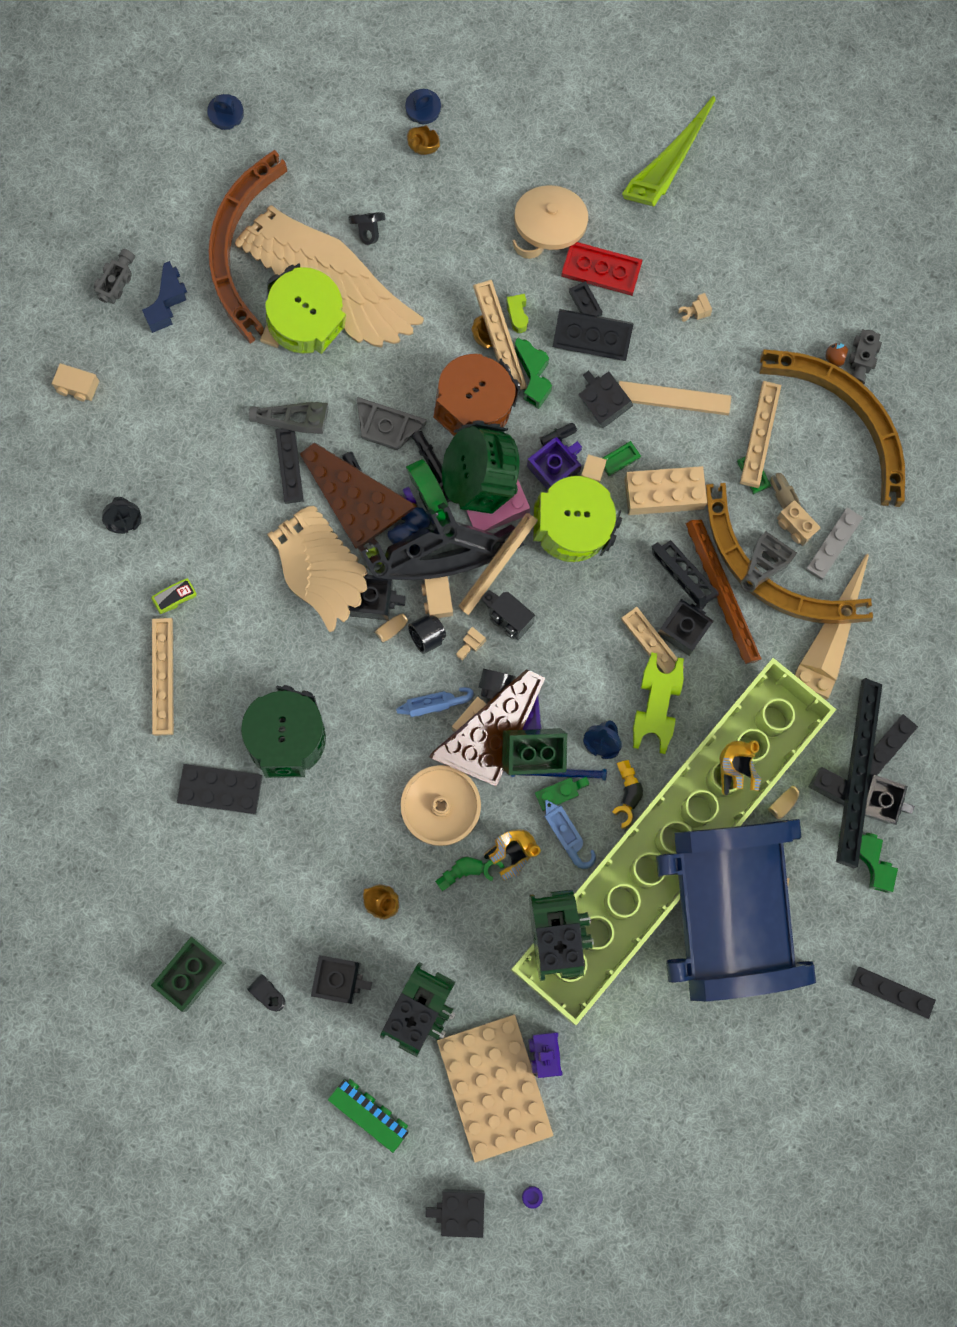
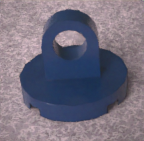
M417 89L410 93L406 99V114L413 122L416 121L423 125L432 123L439 117L441 112L440 98L429 89Z
M221 94L215 96L210 101L207 107V115L210 122L216 128L230 130L241 123L244 117V109L237 97L230 94Z
M609 720L602 722L600 725H593L584 734L583 743L591 754L595 756L598 754L602 756V759H613L618 756L622 748V741L618 735V728L613 721Z

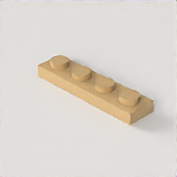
M634 608L621 618L622 622L649 656L651 652L657 653L656 663L660 671L664 674L672 672L677 657L639 608Z

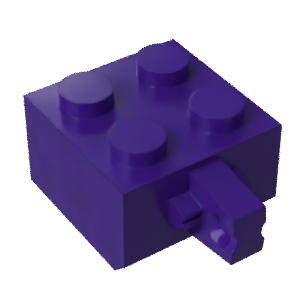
M556 437L528 458L527 467L548 490L557 481L575 476L581 471L582 465L577 461L578 457L576 455L582 451V446L578 441L570 447L564 446Z
M558 1032L532 1034V1039H528L529 1051L534 1053V1060H530L532 1073L536 1074L537 1078L562 1076Z

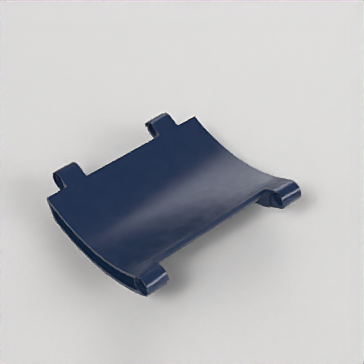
M800 819L728 828L674 832L676 853L656 855L658 877L663 875H678L685 940L686 958L666 960L668 982L688 981L690 1001L704 1002L777 993L816 983L813 961L795 963L783 844L802 838Z

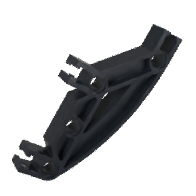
M443 502L438 505V508L443 510L444 520L440 522L437 520L436 516L439 515L437 511L435 512L432 509L426 511L435 530L423 528L389 546L385 555L375 538L368 541L369 545H373L377 554L368 558L366 553L369 550L363 545L357 548L367 569L377 578L392 580L433 579L459 574L490 563L505 543V539L510 536L516 527L511 524L495 533H491L456 522L449 506ZM447 526H451L450 532L444 534V529ZM500 542V546L494 550L495 543ZM522 542L518 548L524 546V543ZM448 543L463 546L447 552L427 555ZM416 544V549L409 552L410 546ZM382 562L381 568L374 570V566Z

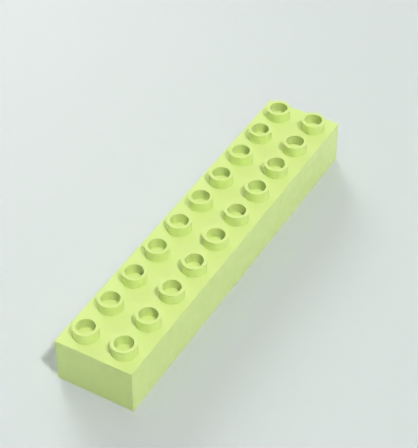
M772 658L575 892L574 896L578 914L588 912L591 918L590 926H585L586 935L591 934V938L594 940L593 948L583 950L584 976L561 978L560 973L545 975V981H540L535 959L534 943L512 967L511 971L570 1023L577 1025L681 899L678 875L658 877L656 855L676 853L674 832L741 826L837 709L777 660ZM733 741L758 742L759 750L755 753L752 761L756 772L762 778L759 791L750 790L751 778L743 774V789L733 788L732 779L728 795L722 794L719 758L727 744Z

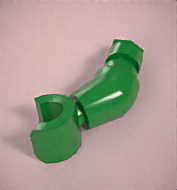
M468 856L462 857L455 861L456 864L451 867L452 870H446L442 873L443 876L435 881L442 892L456 882L455 879H461L463 876H480L483 873L488 880L493 882V876L488 873V868L493 862L490 859L486 863H482V860ZM501 861L496 863L500 869L505 868Z

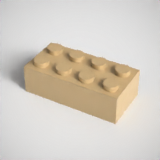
M703 466L626 472L625 489L628 515L704 510L707 505Z

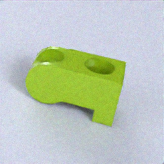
M525 294L510 296L506 300L511 326L516 333H523L528 328V317L523 310V307H526L527 301Z

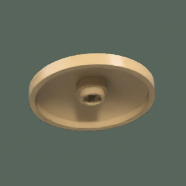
M540 186L529 190L519 199L515 208L514 222L517 231L528 243L542 249L558 250L572 246L582 238L587 229L588 211L582 199L574 192L559 186Z
M437 765L421 770L409 780L402 793L401 814L406 827L417 839L429 845L448 846L460 842L473 831L479 820L481 800L476 785L464 772L450 766Z

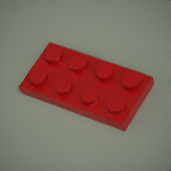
M576 242L569 247L561 277L579 282L586 281L590 285L633 296L643 260Z

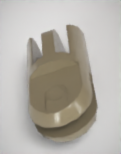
M776 473V476L773 475L770 481L782 509L784 510L793 501L801 505L793 487L789 485L785 476L782 473Z

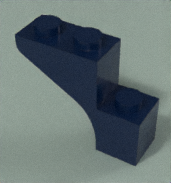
M170 261L163 264L160 292L157 300L149 307L142 309L152 333L173 325L170 318L174 316L170 307L187 300L185 297V293H188L183 282L179 283L178 278L180 274L176 266L172 267Z

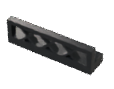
M671 540L663 546L658 542L652 545V554L699 608L719 595V592ZM671 548L675 552L674 557H671L666 550ZM676 562L685 563L687 565L686 570H683ZM688 575L697 576L698 584L694 583ZM701 589H708L711 594L706 597Z

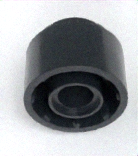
M426 615L408 624L410 636L422 654L441 646L442 641L446 637L443 624L435 616L429 617Z
M483 668L478 687L482 688L481 696L493 699L515 680L516 676Z

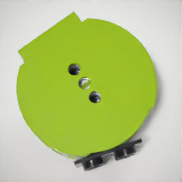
M300 263L295 266L290 265L284 270L285 272L280 275H273L267 282L268 299L265 305L268 330L275 341L289 351L313 353L316 350L322 354L345 327L346 314L342 311L341 293L334 281L323 272L312 268L300 267Z
M583 476L566 477L554 483L546 493L541 492L534 503V517L538 521L533 527V541L541 542V546L547 553L566 562L585 561L595 556L600 550V556H602L615 543L617 535H614L622 522L620 517L622 510H619L616 514L610 492L599 482Z

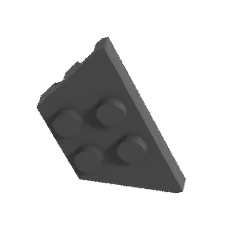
M357 397L361 437L364 440L398 451L412 438L411 436L426 425L427 420Z

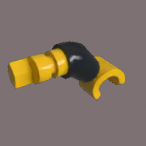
M629 760L617 763L621 777L625 779V782H623L625 788L623 789L624 795L621 801L623 805L614 808L612 813L617 815L620 812H624L628 815L627 821L621 823V829L631 826L633 822L631 810L636 808L643 797L642 784L634 777L636 773L634 768H631Z

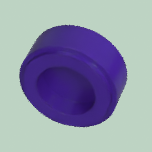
M410 487L404 488L402 491L406 499L417 504Z
M529 1186L522 1193V1201L526 1207L534 1209L541 1205L543 1194L539 1188Z

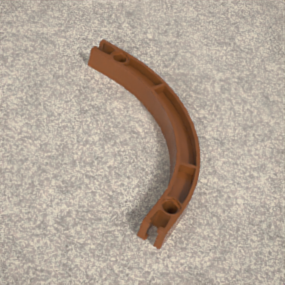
M275 150L256 162L232 185L217 210L209 240L210 271L220 303L235 327L250 344L256 339L246 329L253 325L259 335L262 336L264 328L247 308L234 286L230 269V250L233 234L245 209L263 189L287 172L286 162L283 159L279 161V154ZM242 316L246 317L244 320H238Z

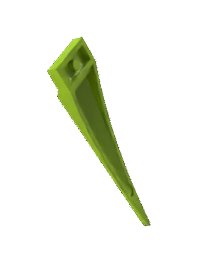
M715 96L711 97L681 134L654 161L629 182L622 193L624 199L654 207L661 195H665L716 100Z

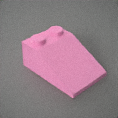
M517 480L516 483L518 486L517 494H514V497L493 514L466 510L472 526L489 531L523 518L526 513L530 514V506L519 481Z

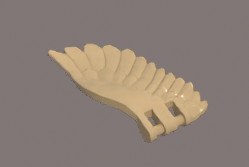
M309 506L295 513L292 519L284 521L278 526L277 530L269 532L267 536L279 551L284 578L290 590L297 597L310 604L318 612L328 631L332 632L335 630L337 618L342 622L348 619L350 615L348 606L356 608L361 605L360 593L365 592L367 589V583L363 576L368 574L364 565L358 563V557L351 554L347 547L342 546L343 542L337 539L338 536L335 533H332L333 529L329 526V522L323 518L321 513L317 512V507ZM298 523L303 528L299 533L293 528ZM282 535L287 539L283 544L278 539Z

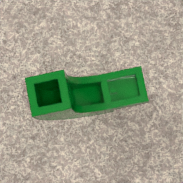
M421 459L406 466L410 479L419 491L427 510L437 511L439 515L436 518L439 522L444 520V512L438 508V505L443 502L446 505L448 503L427 463Z

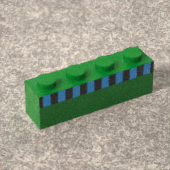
M344 1079L328 1101L394 1153L409 1133V1130L406 1129L408 1125L400 1118L396 1121L391 1117L392 1112L384 1105L379 1107L375 1104L374 1101L376 1099L368 1092L363 1094L359 1091V1085L355 1081Z

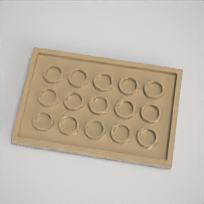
M515 1014L437 1040L475 1163L554 1136L535 1076L531 1070V1063Z

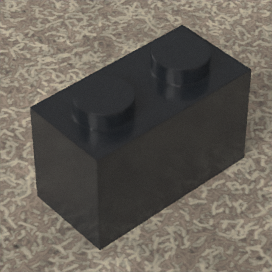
M823 767L817 769L808 787L844 806L847 780Z

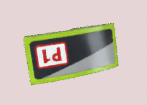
M186 578L153 595L151 599L159 614H163L177 608L178 604L195 598L197 593L189 579Z

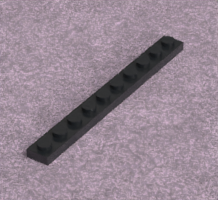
M867 678L861 680L836 863L853 869L858 867L882 692V684Z

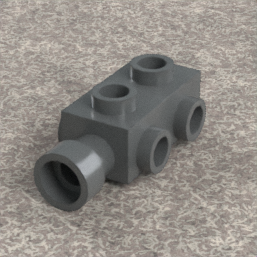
M127 249L121 250L118 255V261L112 259L110 263L104 265L102 278L96 279L94 283V291L97 298L104 303L110 302L115 304L116 300L122 296L125 284H128L131 280L132 273L128 265L132 264L135 255Z
M862 329L859 336H855L853 346L856 349L855 352H851L848 361L852 363L850 369H854L851 375L863 384H865L867 377L865 373L869 374L870 370L876 367L878 358H875V355L879 353L882 342L879 341L881 334L873 330Z

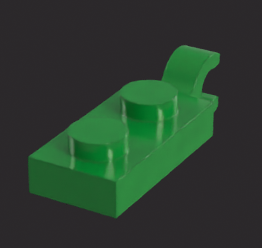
M570 777L535 792L541 810L545 811V800L559 805L578 797L577 790L589 786V781L587 777H584L573 783Z

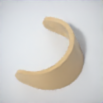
M512 240L515 251L523 258L531 259L538 257L544 250L542 248L523 250L518 247L515 240Z
M403 613L381 625L374 633L382 642H385L400 632L408 623V619Z
M791 786L768 810L777 819L783 818L795 805L799 797V790L795 786Z

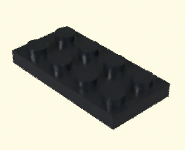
M559 309L552 347L626 361L634 323Z
M183 764L177 804L256 815L263 775Z

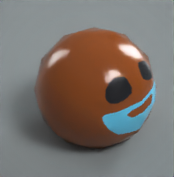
M842 343L832 344L826 350V360L838 367L844 365L848 348Z

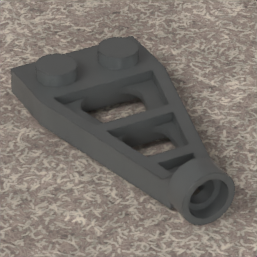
M306 402L266 408L250 406L249 421L301 433L323 434L329 407L328 403ZM286 413L284 420L272 418L273 415ZM294 413H307L304 422L290 420L291 415Z
M765 531L754 546L746 575L740 583L742 589L746 592H753L759 584L787 568L797 552ZM762 553L768 554L777 562L771 564L762 557ZM756 564L761 566L767 572H765L764 574L760 572L758 569L755 568Z

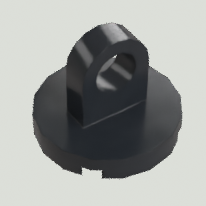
M384 212L349 216V224H358L362 243L371 245L378 241L377 221L386 220ZM368 230H369V231L371 232V234H372L371 240H369V239L367 238V231H368Z
M115 497L103 509L102 522L111 532L125 534L132 529L134 531L141 524L142 516L139 507L123 497Z

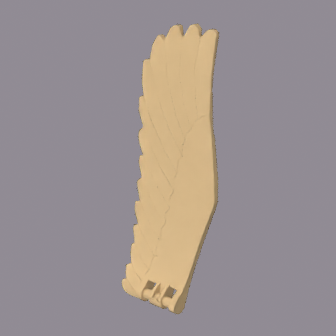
M272 205L266 209V213L259 215L254 220L252 226H247L236 239L235 245L237 248L242 247L245 253L250 252L256 261L261 260L266 269L272 268L274 274L280 275L285 272L284 270L288 266H295L300 263V267L316 269L329 276L341 293L342 311L346 314L344 330L357 343L365 340L376 347H382L384 341L397 344L400 342L399 333L411 335L413 334L411 325L423 324L424 318L392 295L343 242L288 217Z

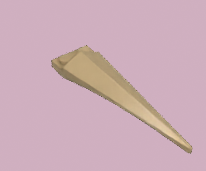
M868 554L863 558L838 601L858 599L869 557ZM848 608L841 609V613L844 616L852 614ZM824 623L795 672L797 678L825 700L829 698L837 680L851 623Z

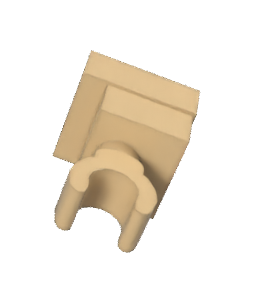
M703 293L698 295L697 301L692 303V307H680L678 313L685 312L687 314L682 317L683 322L687 321L693 314L699 320L711 316L712 307L706 294Z
M471 627L463 638L465 645L456 653L457 657L463 661L471 649L476 652L486 642V637Z

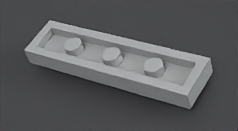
M846 508L806 568V571L823 580L863 517Z

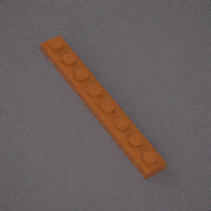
M702 519L690 520L685 523L688 528V534L694 542L695 550L700 556L703 569L708 575L710 584L719 592L717 602L723 610L725 621L733 634V640L737 643L740 650V656L745 664L755 663L761 660V656Z

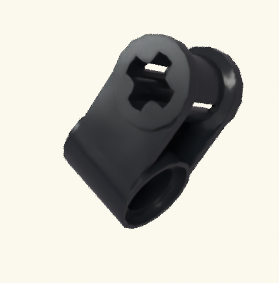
M263 974L247 988L270 1011L277 1012L284 1008L285 998ZM272 998H279L277 1001L278 1006H271L273 1003Z

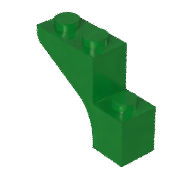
M518 337L515 341V352L530 381L524 392L523 399L539 409L552 391L551 382L545 377H540L549 364V357L543 350H537L529 341Z
M872 833L862 834L859 858L869 869V888L885 893L893 892L898 868L892 867V863L880 861L879 864L883 840L878 839V835Z

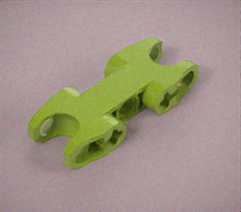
M651 652L641 681V689L649 690L646 712L636 710L633 722L632 748L639 749L643 736L647 733H654L659 738V753L666 754L676 718L667 716L670 695L680 696L684 680V658L678 657L672 672L664 674L657 668V653Z

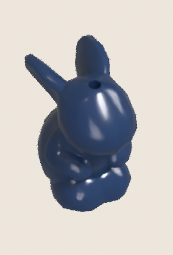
M417 507L401 518L405 522L389 530L387 537L392 544H395L423 528H428L431 520L423 508ZM411 545L409 552L414 551L417 545Z

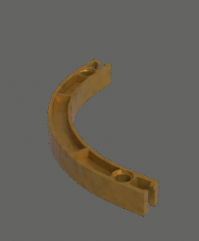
M763 349L760 356V363L762 365L759 374L794 377L812 382L834 393L856 412L869 430L879 455L882 481L881 505L888 506L891 501L889 492L895 491L896 502L894 507H900L905 501V461L903 450L890 416L875 395L854 376L820 358L795 352ZM764 360L774 361L776 364H766ZM781 362H786L789 366H784ZM890 478L895 479L897 484L892 483Z
M720 483L718 492H722L721 499H712L711 492L714 484H707L708 515L715 544L726 566L738 582L741 583L746 575L750 560L740 547L732 529L727 506L726 483ZM715 506L723 508L720 513H716L712 509ZM770 579L759 584L753 592H750L757 599L775 610L806 621L844 624L870 622L873 619V612H869V614H856L857 607L866 606V608H870L872 606L871 598L842 601L814 599L791 592ZM848 608L852 614L844 616L841 613V609Z

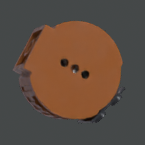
M466 354L457 357L444 368L440 375L433 418L453 436L457 434L453 432L454 430L461 428L462 425L473 424V421L477 420L484 421V424H500V427H505L512 406H516L520 384L517 379L513 378L510 367L503 362L502 358L499 359L498 363L491 358L484 357L482 354Z

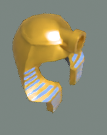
M733 741L722 750L719 759L722 778L721 791L723 795H728L732 779L733 788L743 789V774L751 778L750 790L759 791L762 778L756 772L752 761L755 753L759 750L757 741H750L749 743Z
M516 829L505 832L495 839L496 845L484 854V858L491 859L493 864H496L504 859L506 854L510 855L511 866L499 872L505 881L519 876L527 861L532 856L539 855L541 850L536 844L534 837L528 831Z

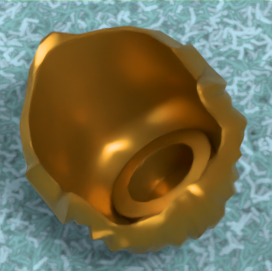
M427 125L411 128L407 133L408 145L415 153L420 155L432 154L440 147L437 132L435 130L431 131Z
M481 315L474 319L471 331L475 341L483 348L488 349L493 346L483 316Z
M378 884L364 889V906L367 912L375 918L385 920L398 913L399 896L394 892L393 888Z

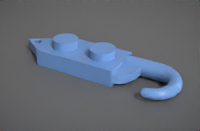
M468 687L459 688V691L467 692V695L454 697L453 694L443 691L408 699L407 703L398 707L396 711L398 714H407L411 717L440 712L449 709L451 706L469 702L473 698L474 692Z
M545 800L546 815L544 817L572 862L581 869L592 867L596 861L594 850H591L589 862L581 861L577 852L583 846V839L563 807Z

